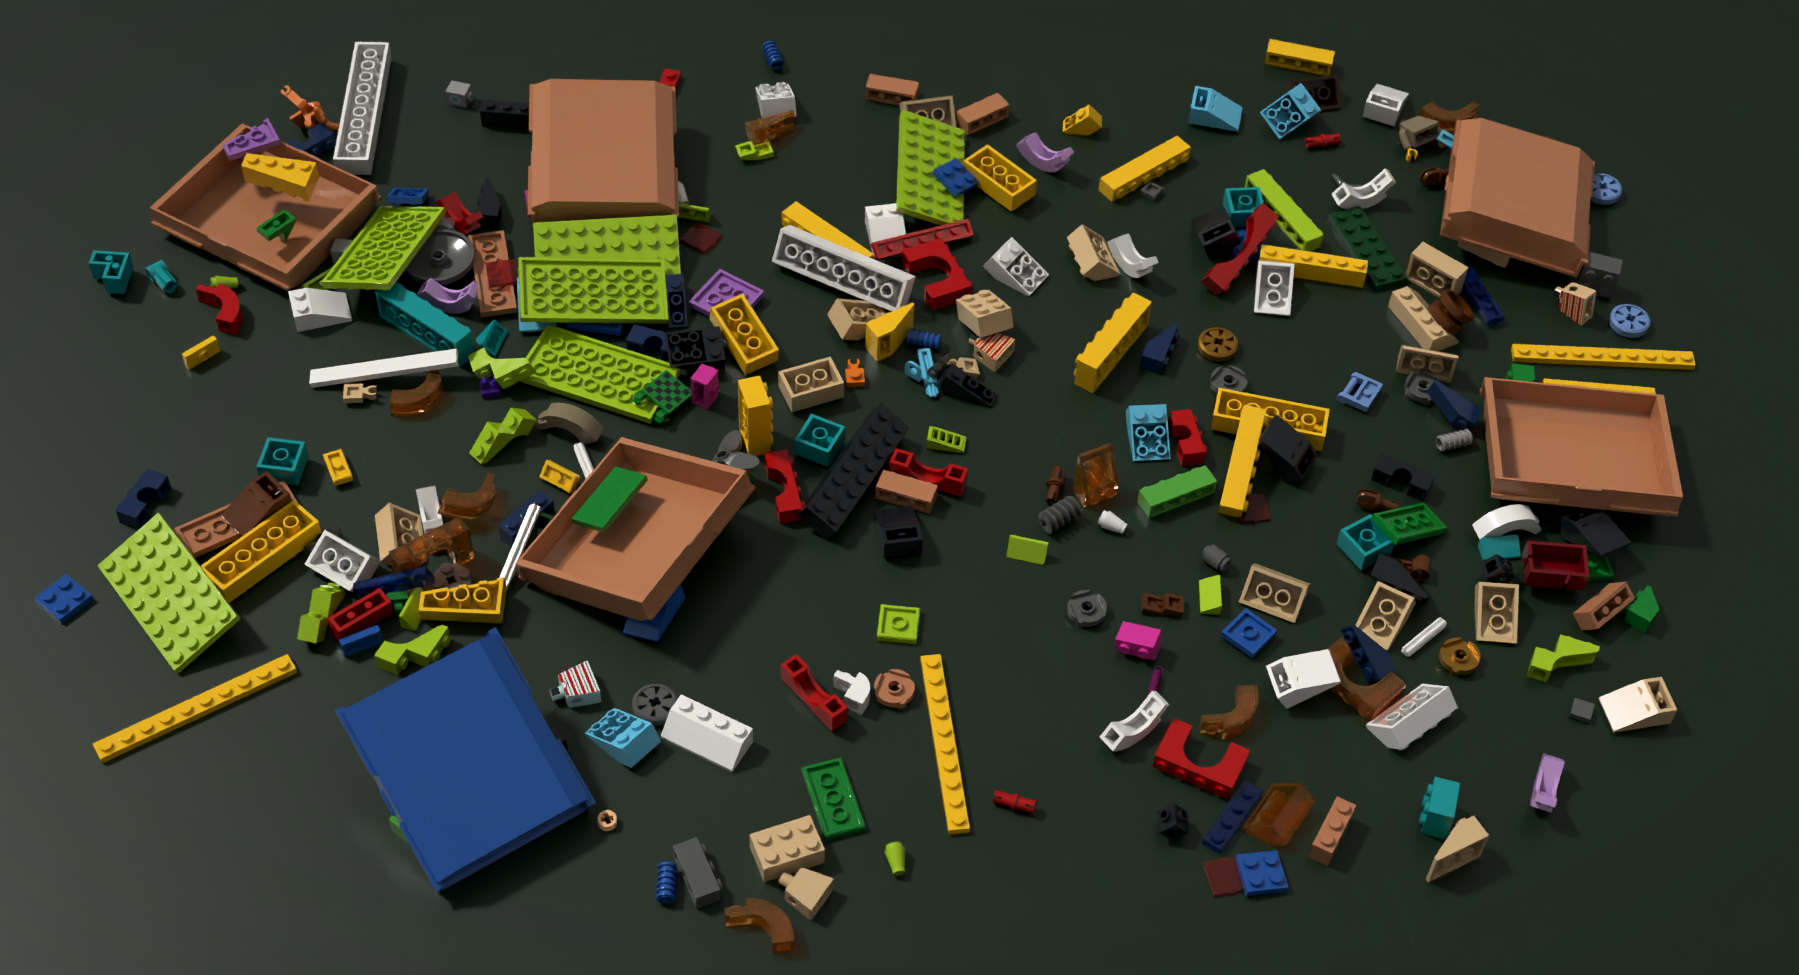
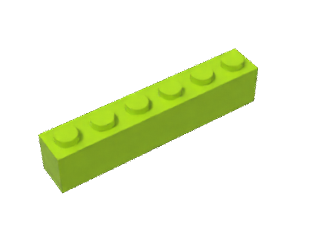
M1264 169L1247 175L1245 188L1260 187L1264 204L1279 216L1275 223L1300 250L1310 252L1321 247L1324 236L1322 231L1314 225L1312 220L1304 214L1302 209L1294 203L1292 198L1284 192L1271 175Z

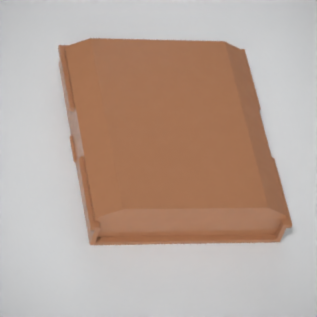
M549 79L537 84H530L529 132L532 133L531 165L528 166V217L532 219V228L533 223L662 215H677V218H679L678 168L675 167L673 136L677 133L675 86H667L657 81Z
M1484 118L1457 119L1452 142L1449 172L1446 177V194L1440 236L1577 277L1582 266L1588 264L1591 227L1589 225L1590 200L1593 197L1595 162L1581 148Z
M242 123L150 207L153 218L151 225L288 291L290 288L299 286L331 255L330 250L335 238L347 239L367 219L375 203H378L382 197L378 195L376 185L280 141L281 145L254 154L316 162L319 179L309 202L303 201V198L298 196L296 198L291 197L283 191H280V193L273 191V188L268 186L264 188L245 181L241 167L245 156L230 161L223 148V144L238 135H245L250 132L251 127ZM284 209L297 219L286 241H283L278 236L268 241L257 233L258 226Z
M1484 377L1480 396L1484 397V425L1491 481V498L1678 517L1683 494L1664 395Z
M621 437L516 561L515 566L519 572L518 578L523 581L527 579L542 590L638 621L652 620L754 491L755 486L751 485L746 470ZM615 466L647 476L648 481L605 533L573 524L571 518Z

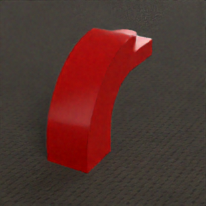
M456 192L436 201L438 207H445L446 214L444 217L457 232L465 235L481 227L478 221L483 217L481 212L470 213L464 207Z
M199 284L196 288L199 302L221 308V311L215 318L218 330L236 335L241 327L243 315L235 292L222 284H218L216 288Z

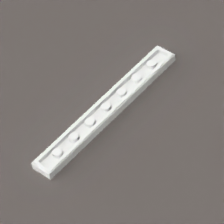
M457 349L313 369L310 371L309 384L311 388L458 367Z

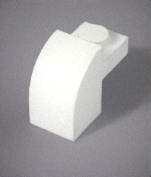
M837 670L834 674L833 687L846 693L844 695V703L848 706L849 710L862 715L870 701V682L868 678L861 672L855 678L847 672Z

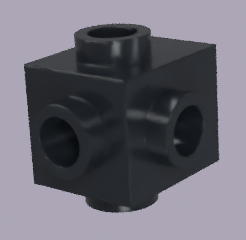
M1498 554L1481 563L1484 576L1488 582L1507 584L1508 581L1515 578L1512 571L1514 569L1512 563Z
M1173 803L1157 811V824L1160 834L1173 841L1189 833V817L1186 810Z

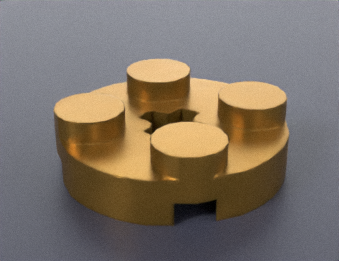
M1451 638L1444 642L1439 652V660L1450 675H1468L1478 668L1481 654L1474 643L1462 641L1463 638ZM1456 654L1464 656L1463 659L1457 658Z

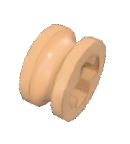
M604 810L598 815V826L601 830L611 831L616 827L617 816L613 811ZM604 818H608L611 823L606 824Z

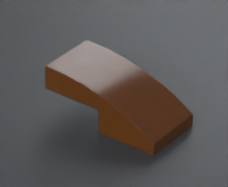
M1144 592L1141 597V613L1159 616L1183 615L1184 597L1165 593L1162 597Z

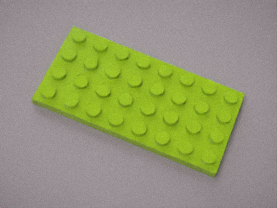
M902 109L899 118L897 212L938 225L963 220L964 193L954 197L935 178L932 172L935 168L955 158L963 164L965 130Z
M380 206L322 280L323 288L390 290L446 214L445 207Z
M677 215L533 223L535 257L664 259L665 277L670 274H681Z
M518 258L520 322L668 324L664 259Z
M547 324L526 357L536 370V373L520 382L651 424L660 408L648 397L639 405L635 404L632 401L635 398L634 394L642 390L665 370H668L678 379L682 369L670 368L668 362Z
M157 513L97 565L177 673H180L241 619L160 513Z

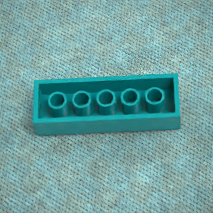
M395 283L390 290L383 291L378 289L375 291L380 317L434 352L457 349L459 368L469 361L468 355L475 352L472 331L469 327L463 326L455 318L449 317L441 309L435 308L427 300L421 299L414 292L404 288L400 283Z

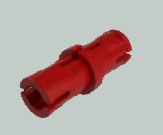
M1320 134L1318 137H1306L1305 143L1308 144L1305 146L1306 148L1318 146L1324 148L1326 145L1340 144L1341 138L1338 139L1340 134Z
M999 790L995 791L994 795L1002 797V799L993 797V803L1009 806L1012 810L1020 809L1034 814L1036 808L1028 805L1037 806V800L1019 797V794L1016 793L1012 795Z

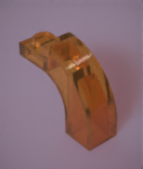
M1473 101L1461 110L1450 111L1439 107L1434 102H1430L1421 108L1419 116L1438 121L1442 130L1455 133L1457 119H1475L1478 115L1479 104Z
M438 370L428 371L424 383L415 389H393L389 402L391 416H412L434 406L443 393L441 372Z
M488 472L482 487L474 493H461L447 488L438 514L453 519H472L484 514L491 507L497 490H494L496 483L493 482L495 474Z
M1257 685L1236 687L1234 696L1236 708L1226 714L1201 715L1200 733L1214 734L1220 732L1222 739H1228L1248 729L1254 720L1259 702Z
M746 898V906L733 905L725 908L726 926L758 925L768 932L771 938L772 953L794 951V934L791 922L786 914L773 903L757 898Z

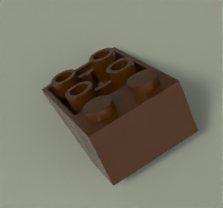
M266 471L250 481L221 516L242 537L292 501L291 495Z

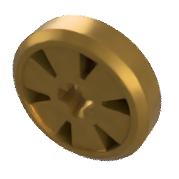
M1209 328L1200 334L1198 350L1202 356L1211 361H1228L1237 353L1238 339L1231 331L1225 328Z

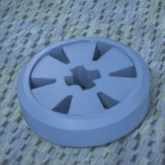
M1594 174L1593 197L1591 201L1601 205H1610L1617 202L1622 193L1620 182L1607 174Z
M1632 304L1616 306L1609 317L1611 328L1619 335L1628 338H1638L1645 335L1651 322L1645 310Z

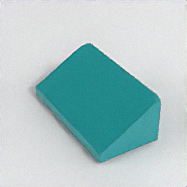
M1518 535L1482 537L1479 541L1478 548L1483 561L1495 554L1500 555L1504 559L1521 558Z

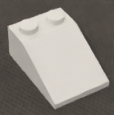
M896 203L865 207V224L870 245L876 241L906 234L903 214L896 211Z
M1258 261L1254 313L1290 316L1294 264Z
M313 288L288 291L297 332L352 321L346 293Z

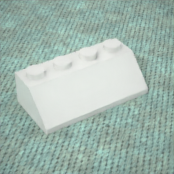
M1421 684L1367 723L1366 727L1387 748L1403 750L1409 746V743L1421 738L1428 729L1436 727L1439 721L1449 717L1451 712L1458 707L1448 686Z
M681 694L670 709L660 737L732 773L753 743V728Z

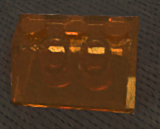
M1303 783L1272 784L1242 826V829L1269 846H1286L1296 829L1300 827L1305 816L1310 812L1315 799Z

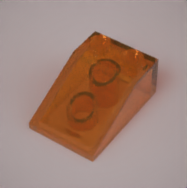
M1112 442L1079 454L1077 457L1073 492L1083 507L1094 505L1101 500L1117 495L1119 479Z

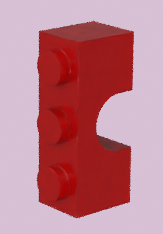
M1191 409L1169 411L1168 427L1171 437L1185 438L1179 440L1177 455L1181 466L1203 464L1204 457L1207 456V447L1202 443V432L1197 428V417L1193 416Z

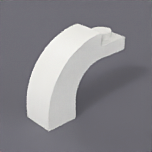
M1384 169L1366 185L1351 187L1343 183L1331 195L1337 205L1343 209L1358 206L1365 209L1387 197L1385 192L1396 181L1389 170Z
M1130 234L1121 235L1107 242L1117 264L1131 277L1139 278L1152 272V265L1158 263L1156 256L1144 258L1137 252Z
M430 486L416 489L425 537L445 533L436 487Z
M1521 504L1508 505L1493 510L1472 524L1479 539L1482 537L1502 536L1509 531L1523 529L1534 534L1542 530L1538 524L1539 519L1532 513L1529 506Z
M1151 691L1132 715L1122 721L1111 722L1100 738L1112 751L1127 749L1143 739L1161 721L1159 717L1169 704L1157 691Z

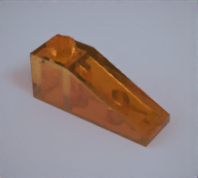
M791 110L746 122L747 137L756 145L771 141L796 127L794 111Z

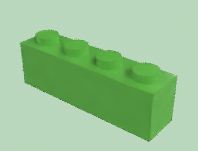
M1206 465L1199 468L1196 467L1189 472L1178 474L1173 478L1139 490L1137 502L1147 517L1151 518L1214 494L1217 480Z

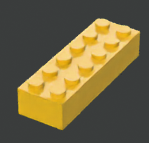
M1132 293L1129 298L1124 299L1120 309L1117 308L1113 317L1105 322L1103 329L1096 333L1094 340L1086 345L1085 351L1077 356L1075 360L1077 365L1074 371L1075 385L1091 393L1095 392L1147 328L1152 301L1135 293Z
M1224 388L1218 389L1210 430L1237 435L1243 405L1266 409L1265 417H1268L1266 427L1274 415H1278L1309 440L1315 450L1322 451L1330 409Z
M293 500L202 564L201 567L230 603L319 539L322 535L320 523Z

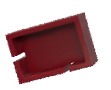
M1540 541L1526 542L1522 553L1525 586L1562 589L1563 586H1566V589L1584 591L1590 577L1586 545Z

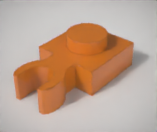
M848 359V369H845L846 388L865 387L864 368H860L859 359H857L856 364H851L850 359Z

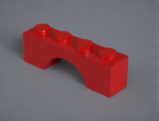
M895 448L889 462L890 472L931 482L938 485L939 491L956 496H962L967 484L968 468L951 463L942 469L930 468L919 462L914 453Z
M787 449L764 453L768 479L777 481L786 488L782 494L776 497V512L779 524L801 521L802 519L797 513L804 505V501H800L799 498L801 497L800 486H796L798 480L796 471H792V468H794L792 456L789 457Z
M797 654L781 664V679L831 731H834L848 721V706L836 694L831 696L820 688L811 673L810 667Z

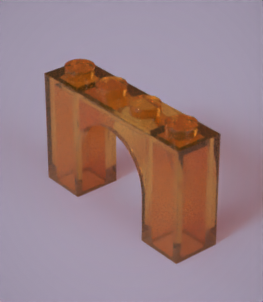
M460 516L389 551L394 579L402 591L409 592L416 585H422L420 567L424 560L436 551L447 549L449 557L458 565H462L474 558L470 529Z
M1343 636L1327 648L1330 650L1342 682L1330 689L1340 695L1347 704L1353 706L1361 716L1366 717L1369 721L1380 715L1403 695L1406 683L1392 671L1371 686H1359L1349 681L1344 675L1343 669L1354 660V657Z

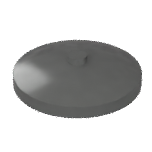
M448 229L434 230L406 267L405 272L412 280L420 284L425 283L430 278L440 285L453 283L464 277L473 267L475 262L473 244L468 237L460 232Z

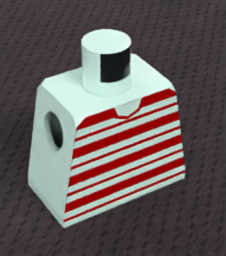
M588 660L558 675L559 686L549 689L553 701L564 698L567 706L570 708L601 702L600 689Z

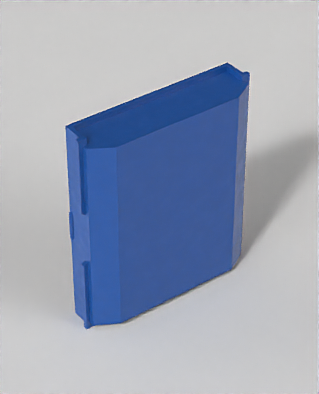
M496 627L489 630L485 637L346 709L342 706L335 710L370 775L373 776L380 788L379 792L388 809L396 817L400 824L399 827L437 893L585 812L591 805L596 803L560 739H555L530 695L531 688Z

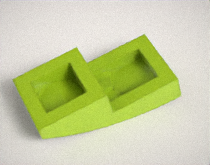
M769 140L753 145L752 141L735 145L740 160H762L774 157Z

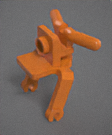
M288 85L284 87L287 91L281 90V93L300 109L297 113L290 116V120L300 129L306 126L309 130L319 123H323L329 129L339 130L340 124L328 121L324 111L321 109L320 102L308 103L300 98Z

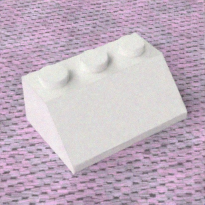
M326 530L323 531L305 562L306 566L351 592L371 579L380 564V560Z

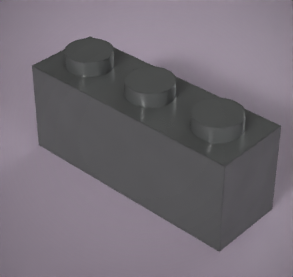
M697 837L673 845L674 859L696 909L720 901V892L723 891L720 879H715V869L712 861H707L705 845L700 844Z

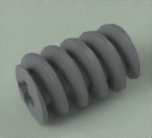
M1066 496L1063 500H1059L1051 507L1039 513L1040 524L1047 534H1052L1053 530L1057 531L1059 527H1064L1065 523L1069 524L1071 520H1075L1077 515L1080 516L1082 513L1081 508L1073 497Z

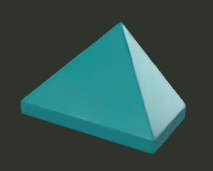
M493 320L475 340L481 349L485 348L490 356L495 358L508 330L499 322Z

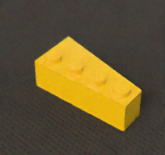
M247 153L241 165L245 181L264 188L267 186L271 187L273 191L279 193L280 191L286 192L294 198L296 196L301 197L306 202H309L319 179L316 162Z
M504 577L488 582L487 580L479 581V583L472 585L462 584L458 585L459 587L450 589L446 587L421 592L419 613L422 620L503 623L507 589Z

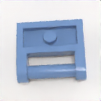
M1354 372L1343 392L1338 394L1337 401L1341 404L1347 403L1367 412L1382 390L1383 384ZM1360 383L1361 386L1355 395H1349L1355 385Z

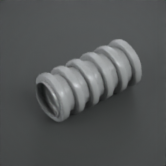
M1468 429L1439 435L1436 438V445L1441 452L1460 448L1461 446H1469L1473 442L1472 433Z

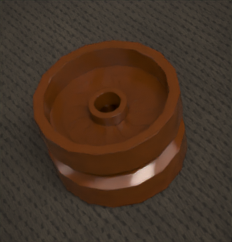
M1446 289L1440 295V301L1434 300L1428 306V310L1435 321L1452 335H1456L1463 329L1462 323L1468 324L1475 318L1469 305L1450 289Z

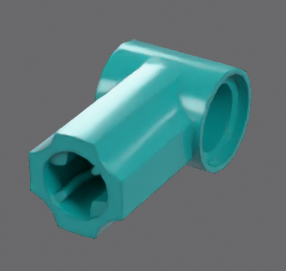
M163 260L145 268L149 279L152 282H156L164 293L168 292L170 294L175 291L178 283L169 273V269Z

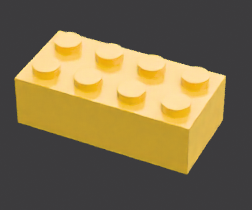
M988 144L963 160V166L979 181L977 187L1011 212L1036 195L1037 180Z
M743 294L710 308V321L714 327L720 326L722 340L745 375L778 360V347Z
M760 376L738 380L739 431L747 453L754 456L771 452V445L774 444L771 434L773 432L771 422L773 414L770 409L773 408L771 396H767V385L765 382H762Z

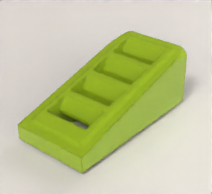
M929 426L927 449L964 453L966 436Z

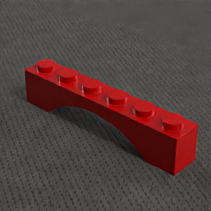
M1264 203L1259 205L1246 220V239L1240 253L1233 260L1219 263L1212 267L1201 280V283L1216 296L1221 292L1225 293L1231 286L1229 284L1231 280L1234 281L1239 276L1240 268H1244L1248 264V257L1256 253L1258 250L1257 245L1265 241L1267 238L1266 233L1276 226L1275 221L1279 216Z

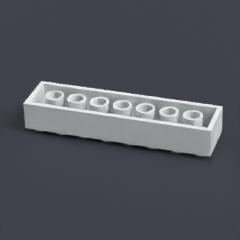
M791 225L780 229L772 262L889 311L897 310L908 304L916 277Z

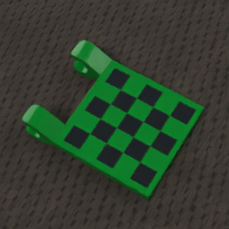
M665 370L642 390L637 391L632 401L639 405L648 397L661 409L656 413L657 417L654 419L660 424L669 414L691 397V390L668 370Z

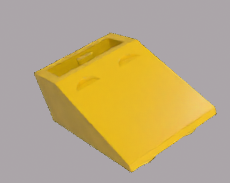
M913 302L866 323L865 348L876 362L893 355L907 337L910 328L913 329Z

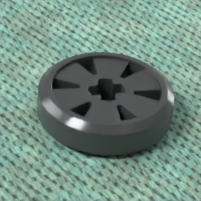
M646 685L640 688L633 697V713L636 717L651 722L653 726L663 725L667 720L670 709L677 701V696L666 685Z

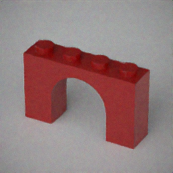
M941 238L902 250V264L909 274L935 268L944 271L948 275L945 280L925 286L924 299L931 310L954 304L956 299H960L964 295H971V290H973L971 281L967 280L964 270L958 266L955 256L951 255L948 245L944 244Z
M1173 718L1155 753L1152 766L1161 772L1172 774L1180 780L1193 783L1199 788L1214 792L1217 796L1230 799L1247 764L1250 750L1231 742L1224 758L1219 764L1212 767L1197 766L1190 762L1184 753V748L1190 739L1193 726Z

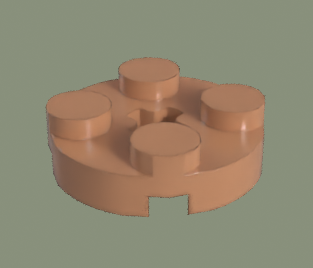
M899 669L888 670V673L879 674L874 682L876 701L887 707L902 709L906 707L907 703L914 696V681L910 679V675L905 671ZM894 686H897L898 690L892 691L891 689H889V687L893 688Z

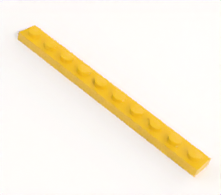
M1512 344L1511 346L1513 362L1683 370H1694L1696 366L1694 355L1691 351Z
M286 654L93 743V747L101 763H104L297 673L296 667L289 655Z
M941 654L924 655L920 657L948 835L969 833L970 826Z

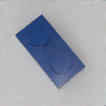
M376 625L358 633L347 635L339 639L344 657L383 643L381 630Z

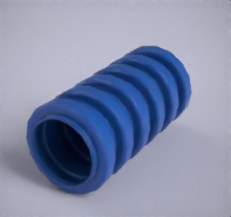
M774 41L765 42L762 50L772 70L781 69L784 66V61Z
M910 328L906 342L909 345L913 343L914 346L918 344V347L922 345L924 348L929 347V349L935 348V350H938L941 343V335L930 334V332L924 333V331L919 332L917 329L913 331Z
M667 861L658 864L656 900L660 903L669 904L676 899L677 865L675 863Z

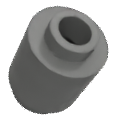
M1215 544L1207 545L1202 551V560L1217 571H1225L1232 561L1229 555Z

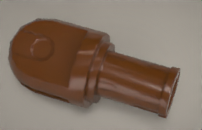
M1438 167L1426 169L1421 173L1420 181L1426 186L1441 184L1443 180H1446L1449 169L1441 170Z
M1059 465L1053 468L1050 478L1046 482L1049 490L1045 501L1049 504L1051 499L1050 505L1058 502L1059 493L1064 490L1066 485L1064 482L1066 469L1062 467L1060 470Z
M1369 489L1359 490L1356 494L1357 504L1372 511L1378 509L1388 511L1398 507V502L1382 498L1381 493Z

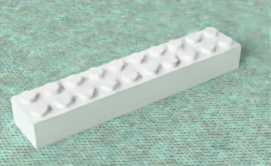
M355 42L333 157L335 167L353 175H371L392 58L389 42Z

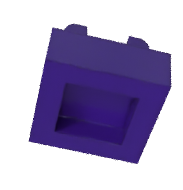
M494 376L490 379L483 377L480 380L482 399L501 396L500 385Z

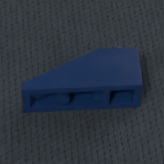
M1437 380L1426 391L1448 421L1459 430L1468 429L1470 431L1483 409Z

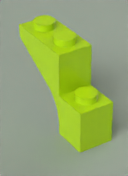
M485 348L468 355L472 370L479 380H482L483 377L488 379L494 375L502 389L536 373V370L527 358L494 359Z
M510 408L502 423H486L469 454L480 464H486L509 441L521 435H529L537 419L525 409Z
M328 583V585H321V587L313 589L309 613L301 615L298 640L312 643L324 641L328 618L333 615L346 595L345 588H340V585L337 583Z
M440 625L405 644L384 641L374 655L376 666L399 675L402 669L407 667L409 661L424 667L433 664L439 660L442 650L451 641L448 627Z
M1560 634L1554 652L1544 648H1535L1527 677L1547 683L1550 673L1556 668L1593 663L1600 646Z

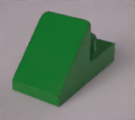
M284 209L258 226L257 233L268 241L277 236L286 241L297 219Z

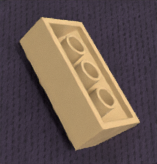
M1408 286L1392 292L1388 307L1423 349L1440 351L1459 343V340L1454 335L1448 333L1435 321L1428 310L1429 305L1418 292Z

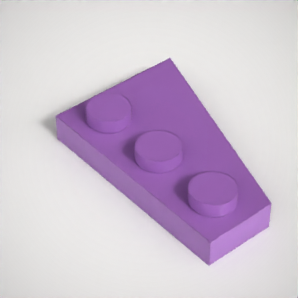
M267 118L263 120L262 125L250 128V132L247 134L238 135L223 144V148L231 161L244 157L247 153L254 154L281 145Z

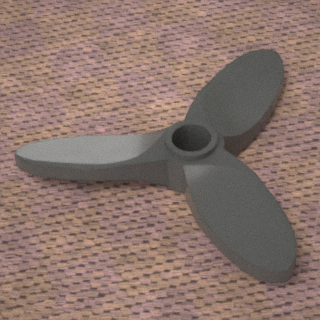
M737 430L729 432L723 438L719 445L718 453L711 460L746 470L747 473L761 468V463L756 456L740 452L743 439Z

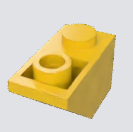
M1090 105L1079 109L1078 112L1063 120L1064 134L1089 136L1102 128V115Z

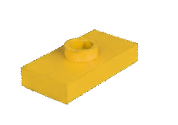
M213 335L182 353L185 366L190 370L220 352L217 338Z
M342 449L323 454L334 486L353 481Z
M546 460L539 477L571 494L575 491L580 475L551 460Z

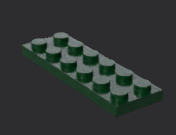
M1361 206L1329 213V221L1353 258L1368 260L1366 278L1375 291L1407 283L1408 277Z

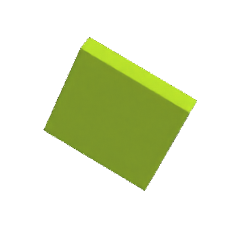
M881 604L877 641L917 644L920 608Z

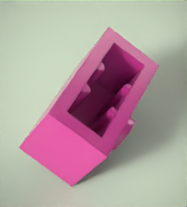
M701 364L690 378L691 399L693 404L708 410L719 396L718 370Z
M1123 621L1115 638L1117 652L1138 656L1142 659L1155 660L1163 643L1162 632L1160 629Z

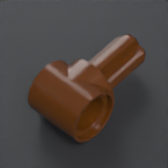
M1417 555L1412 561L1400 559L1419 581H1425L1429 578L1431 559L1428 556Z

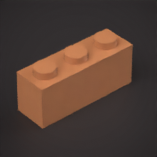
M870 74L866 84L865 100L900 105V102L917 100L919 82Z
M996 93L956 112V124L965 130L966 135L972 134L1009 117L1010 104L999 93Z
M883 470L876 485L875 499L903 507L912 506L913 510L930 514L937 498L938 485Z
M1627 582L1610 583L1576 610L1573 615L1581 630L1599 629L1632 602L1635 597Z
M1338 796L1336 797L1312 844L1309 858L1326 866L1329 865L1353 817L1356 808L1355 804Z

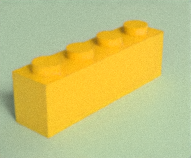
M1270 39L1265 64L1328 76L1330 75L1335 51Z

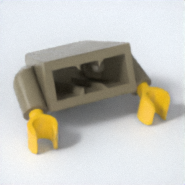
M1422 116L1400 121L1399 138L1404 150H1407L1406 160L1410 162L1411 156L1416 160L1418 153L1412 147L1416 148L1437 139L1442 131L1438 121ZM1438 142V145H1439L1441 148H1444V147H1445V145H1443V144H1441L1440 142Z

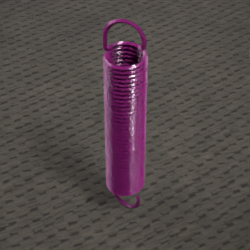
M1155 668L1148 695L1151 691L1158 692L1162 672L1155 670Z

